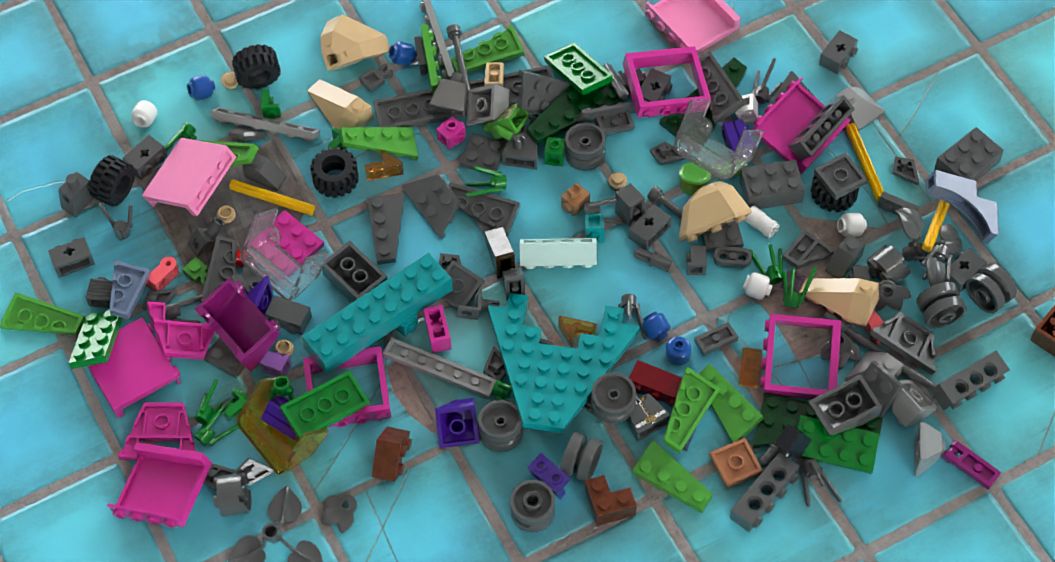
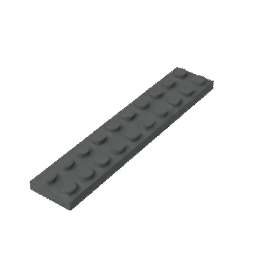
M550 65L523 70L553 78ZM518 72L504 74L503 87L509 89V106L516 104L519 96L518 85H521V76L518 75ZM485 78L469 81L470 88L475 89L485 86ZM431 89L373 100L379 127H417L442 122L452 116L455 119L461 117L432 111L430 107V101L433 97Z

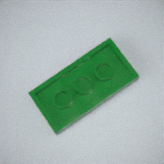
M576 43L569 44L544 56L545 63L550 65L554 71L582 95L588 94L613 81V75Z
M110 310L87 315L69 360L71 369L108 362L123 318L110 315Z
M349 370L280 406V411L301 442L369 406L370 401Z
M802 415L799 417L797 429L812 439L801 455V458L816 459L818 462L869 474L873 473L879 433L852 428L829 436L819 419Z

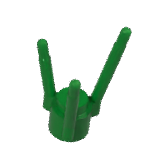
M184 123L178 133L166 144L165 150L167 151L180 138L196 140L197 137L194 135L196 129L194 126Z
M474 166L475 170L492 174L494 177H490V182H467L466 186H490L491 189L467 193L465 196L471 197L506 190V175H502V171H493Z
M772 244L768 245L772 265L767 267V271L764 270L756 255L750 249L752 259L762 275L770 278L769 284L782 282V249H778V267Z
M813 267L800 297L798 292H793L795 268L791 269L789 291L787 272H783V306L799 308V304H804L805 295L817 270L816 267Z
M287 376L277 377L274 380V386L270 387V400L275 397L276 393L283 397L288 395L290 401L293 400L294 396L292 393L294 390Z
M217 379L213 381L209 392L204 394L198 412L194 417L202 425H206L214 416V409L208 404L216 388ZM234 397L231 398V399L221 408V410H222L221 414L226 410L224 407H225L228 403H230V402L233 401V400H234V401L236 400Z
M500 380L495 382L492 389V394L496 396L495 400L509 398L512 392L510 384Z
M221 402L214 409V416L210 421L203 425L194 435L203 446H207L208 443L213 446L218 440L241 426L237 424L215 438L213 437L215 432L210 427L222 412L220 409L222 406Z

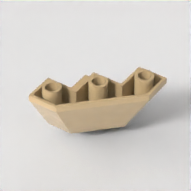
M340 15L327 21L320 36L322 56L328 71H338L366 58H378L389 53L390 50L385 34L346 15Z
M718 181L701 187L683 206L679 241L687 240L688 243L698 240V236L704 232L711 231V233L722 230V226L728 222H743L747 220L746 216L751 214L752 210L732 185Z

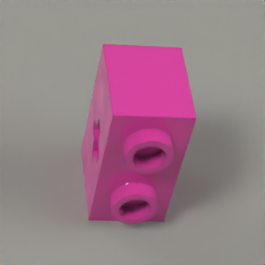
M439 305L423 309L432 353L451 350V339L443 306Z

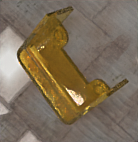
M275 376L258 381L239 413L237 423L241 431L273 471L277 474L289 472L313 455L325 438L328 430L325 428L303 433L300 440L298 438L293 440L261 420L270 401V387L274 386V380L279 377Z

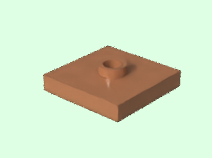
M746 438L709 452V457L726 489L760 476L763 472Z

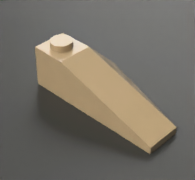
M319 79L308 90V94L323 112L324 117L330 122L332 128L335 127L340 130L341 127H365L373 119L371 105L358 96Z
M813 278L805 298L817 305L825 306L831 313L835 312L841 315L842 319L847 322L866 326L879 300V283L860 278ZM805 279V281H804V283H803V285H802V287H801V289H800V291H799V295L802 294V291H803V289H804V287H805L806 282H807L808 279Z

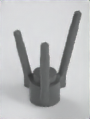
M773 58L762 85L758 86L760 71L757 70L752 93L759 104L769 102L783 84L780 82L770 93L769 88L766 86L776 58Z
M615 197L597 202L584 203L585 214L601 213L600 206L616 203L617 200ZM604 218V222L624 225V221Z
M99 203V207L110 222L119 240L128 238L130 228L133 227V206L129 205L127 222L122 220L114 222L103 204Z
M936 244L930 254L921 262V265H925L928 257H936L937 261L943 263L947 261L946 280L949 281L953 255L950 254V249L947 246ZM925 272L922 278L923 280H926V278L928 277L927 272Z
M624 294L618 307L624 308V313L628 315V318H631V314L636 311L643 339L646 340L647 336L642 328L643 320L640 313V304L637 303L635 295Z
M200 295L165 305V320L201 323L199 320L180 319L177 317L181 316V306L200 301L203 296Z
M810 459L802 464L803 471L800 474L803 479L806 505L808 507L811 505L807 478L810 480L818 479L821 486H825L826 483L836 499L842 502L841 497L823 472L822 467L819 466L817 460Z

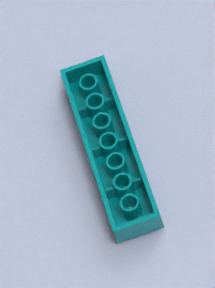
M428 252L302 335L303 346L327 375L399 327L400 324L453 291L452 278Z

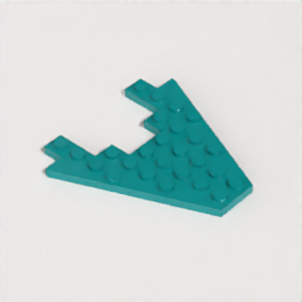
M509 293L507 307L489 305L488 314L522 426L524 428L563 433L592 396L594 382L600 376L611 371L639 334L640 326L622 323L624 308L605 306L600 336L580 333L578 349L541 344L542 328L524 326L529 295Z

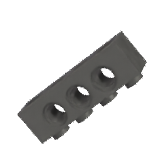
M844 95L832 99L788 147L799 160L811 157L855 108Z
M996 350L939 383L930 391L943 410L949 407L955 409L963 404L961 400L964 398L968 401L977 395L976 391L980 390L982 393L990 388L991 382L994 381L997 384L1005 379L1004 374L1010 369Z
M779 452L731 509L730 519L748 532L753 527L758 528L763 521V515L765 513L769 514L773 510L774 502L778 498L782 499L788 490L786 489L790 483L793 485L799 478V465ZM778 476L781 477L783 480L777 481L774 479V477ZM762 491H768L771 495H764ZM754 505L757 506L759 509L752 510L749 506Z

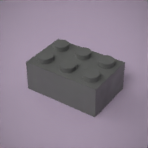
M975 127L937 158L934 170L977 181L1000 163L1004 150Z
M796 160L741 168L739 180L745 202L750 208L756 206L759 209L803 202L805 190Z
M351 241L347 242L321 263L323 275L351 302H354L388 279Z

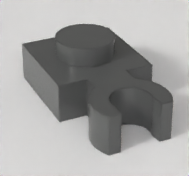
M383 64L378 71L373 68L360 76L359 79L371 93L385 84L384 79L391 78L393 71L384 72L388 68L387 64Z

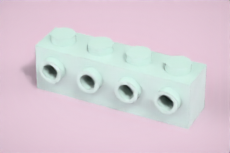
M596 238L520 239V266H524L526 269H533L536 266L554 268L561 265L563 268H572L574 265L590 268L593 265H597Z

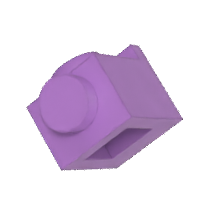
M270 351L266 353L260 362L262 372L276 378L286 375L292 365L290 355L286 354L284 357L279 352Z

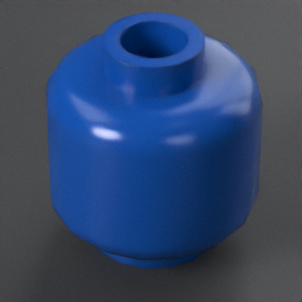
M397 41L394 45H391L389 50V58L394 64L409 66L417 57V52L411 43Z
M206 75L193 77L187 83L188 94L195 100L209 98L212 96L213 90H215L214 81L210 80Z
M655 311L643 318L642 328L650 340L657 339L659 342L668 336L667 332L671 326L663 313L657 314Z
M683 337L671 338L666 345L667 360L673 365L681 366L686 364L691 357L690 342Z

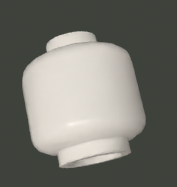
M148 101L138 102L131 112L133 123L138 127L147 128L151 126L157 117V108Z
M844 213L837 221V229L844 237H847L849 234L854 237H860L867 228V222L860 213Z
M753 272L751 275H747L743 289L747 296L762 300L765 295H770L773 285L769 284L770 278L768 276Z

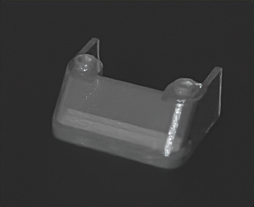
M690 99L674 141L675 151L719 179L732 178L752 160L764 131L761 129L744 130L736 151H733L710 137L713 126L710 120L704 116L711 100Z
M274 208L254 216L241 251V260L261 280L268 276L272 289L282 298L293 300L319 277L329 252L325 250L306 257L303 265H301L279 246L281 233L273 225L278 209Z

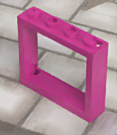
M695 46L625 53L623 68L637 118L708 110L711 97ZM690 63L700 96L644 102L635 69Z
M770 314L769 320H765L764 331L768 332L767 339L764 338L763 350H766V358L762 357L761 369H765L764 376L760 377V388H763V395L764 393L783 397L812 400L837 387L841 321ZM775 324L831 329L827 390L771 384Z
M381 346L362 350L336 369L378 363L383 404L365 407L330 427H344L353 423L364 424L367 421H382V419L391 418ZM312 357L303 358L307 392L313 389L312 373L323 371Z

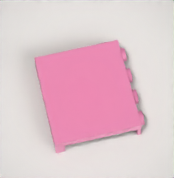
M661 0L653 6L646 2L645 14L649 20L656 24L659 31H663L668 40L678 48L695 46L697 54L732 34L740 27L741 18L724 0Z
M180 138L142 194V197L152 207L158 202L186 208L192 215L198 216L236 159V156L226 145Z

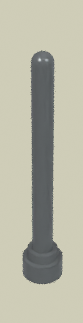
M453 24L447 27V35L453 41L459 72L463 75L462 83H465L468 90H471L459 40L462 34L459 25Z
M654 186L648 193L647 198L653 202H660L682 219L683 210L668 200L664 193H662V189Z

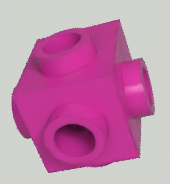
M452 116L448 120L443 121L436 129L437 139L450 150L455 145L464 141L466 138V127L462 121L456 120Z

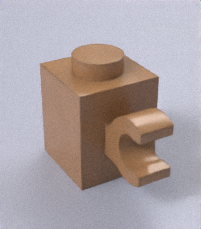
M575 183L561 195L562 209L574 217L584 209V203L590 202V193L578 183Z

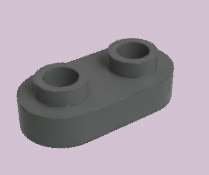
M720 246L715 249L713 260L717 265L723 267L746 268L751 264L752 254L746 248Z

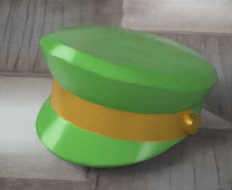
M688 162L682 165L679 169L682 191L692 196L698 189L706 186L711 179L710 169L705 164L699 162Z

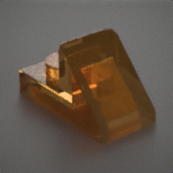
M380 150L382 162H373L365 165L367 181L404 174L402 161L383 150Z
M559 315V329L571 348H573L576 336H580V333L597 335L596 323Z
M743 347L739 386L758 388L762 362L761 349Z

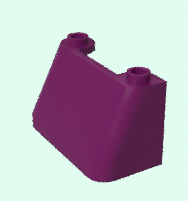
M228 278L195 308V311L232 350L235 357L252 372L280 335L278 332L280 327L273 319L269 321L243 292L245 288L238 280L234 282L231 278Z

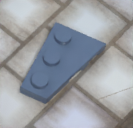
M114 260L110 315L129 320L151 275L149 269Z

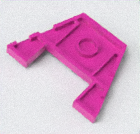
M148 301L147 310L163 356L203 360L215 333L205 321V324L165 320L166 303Z
M144 402L134 422V427L125 440V446L119 452V459L137 460L138 454L134 447L136 442L140 443V441H180L179 449L196 452L184 403Z

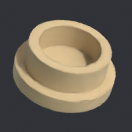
M227 72L221 77V83L225 88L234 89L237 87L238 82L234 72Z
M620 172L613 173L609 177V185L614 190H618L620 187L627 185V177Z
M225 205L219 208L217 217L222 218L225 224L235 219L236 213L232 207Z
M280 340L275 345V352H279L284 357L286 354L292 356L294 346L288 340Z

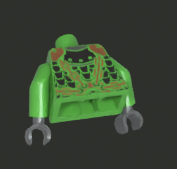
M516 103L510 105L496 120L485 122L483 127L485 132H491L494 138L503 137L508 141L512 140L514 141V147L521 149L522 145H525V138L523 135L515 136V134L520 131L528 119H530L531 124L540 115L538 113L528 114V111L517 107Z

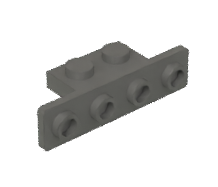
M633 101L630 103L620 102L612 106L603 105L594 109L586 108L580 112L577 122L594 120L595 125L599 126L605 135L632 131L635 126L630 114H634L636 111Z

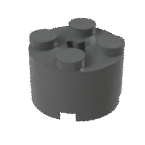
M887 244L867 259L869 275L873 279L877 277L880 281L891 280L897 285L910 275L911 270L909 265L905 267L902 262L905 259L901 253L890 245L887 247Z
M244 472L214 477V487L217 490V495H214V505L216 508H220L221 516L249 513L248 510H251V489H247L246 484L249 481Z

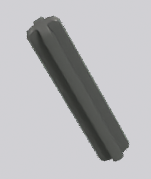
M605 63L603 67L613 75V81L610 82L618 98L625 101L629 97V93L612 65Z

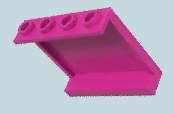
M800 77L796 82L793 80L786 89L788 91L785 94L783 92L779 94L775 99L777 102L774 105L770 104L764 112L766 114L763 117L761 115L757 117L753 122L755 126L751 132L785 161L796 160L799 172L802 175L851 120L847 117L811 157L799 160L788 146L825 107V105L800 85L802 81Z
M142 317L119 329L108 362L87 366L117 418L125 415L122 410L123 408L169 383L176 381L178 385L181 384L178 378L181 376L176 365L172 367L170 364L172 361L171 357L163 356L159 341L152 334L154 330L149 322L145 323Z
M136 442L134 450L139 455L117 504L108 503L107 506L113 511L112 514L121 519L129 517L137 522L145 520L154 525L161 523L170 528H175V526L184 528L212 462L204 453Z

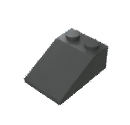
M861 374L808 401L829 436L861 426L880 416L882 406Z

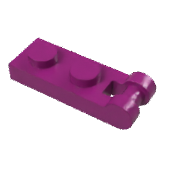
M953 441L950 444V449L945 450L941 455L944 461L953 464L988 490L1001 474L999 470L958 441ZM959 453L961 457L958 458L955 454Z

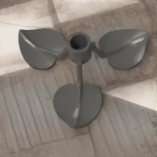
M910 208L896 210L895 212L900 219L903 231L908 238L913 239L911 242H908L909 246L902 249V256L908 262L924 260L926 257H922L925 253L922 250L923 244L917 243V240L922 236L920 231L924 229L921 216ZM950 224L942 225L939 230L942 240L936 242L933 247L936 244H944L950 249L951 255L958 254L962 249V241L959 238L958 232ZM928 257L925 261V267L930 287L948 282L946 280V267L943 262L937 261L936 257Z
M288 486L282 488L269 505L268 515L273 523H268L263 527L262 534L264 537H262V545L257 537L251 535L244 536L235 544L231 555L227 559L228 562H264L266 560V553L262 549L266 547L267 541L270 543H278L280 541L293 553L289 555L288 562H322V555L314 543L303 540L298 543L295 549L282 538V531L278 526L283 525L284 521L288 523L294 522L302 512L300 500Z

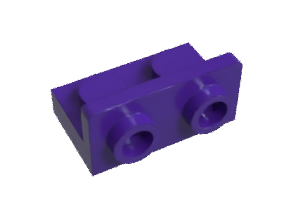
M540 453L527 468L531 475L538 481L546 483L553 493L561 499L566 494L563 487L570 481V477L545 455Z

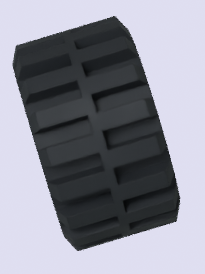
M257 44L245 47L238 51L232 60L236 80L245 89L267 87L273 84L274 81H277L281 74L276 52L267 45Z
M329 147V150H321V154L317 153L315 155L316 159H312V165H310L314 187L320 194L325 193L326 197L332 195L333 198H337L338 195L343 197L345 193L349 194L352 192L351 189L356 188V183L359 181L357 162L351 152L348 153V150H341L340 147H336V149ZM331 170H342V172L337 175L327 174Z
M113 155L104 157L91 174L88 187L90 196L111 207L119 205L127 197L133 186L135 178L134 166Z
M814 174L811 196L812 199H815L817 205L820 204V208H827V211L830 212L832 210L840 212V209L845 211L848 207L851 208L853 206V203L857 200L859 188L835 200Z

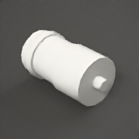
M752 206V213L746 216L747 220L745 222L763 233L765 237L772 238L780 225L758 207Z

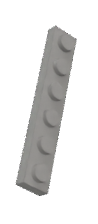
M422 0V2H419L420 10L422 13L425 12V24H428L430 27L429 31L433 32L435 42L433 46L436 48V53L439 54L437 57L439 67L444 69L442 70L443 79L451 80L454 69L430 0Z
M220 107L211 110L210 118H215L216 121L222 123L228 121L233 122L235 126H251L253 130L265 129L271 134L283 133L289 138L301 137L302 140L312 142L320 137V129Z
M392 337L383 352V357L487 399H490L493 386L497 381L494 378Z

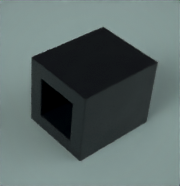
M788 423L775 444L781 448L779 452L787 458L793 456L799 460L812 439Z

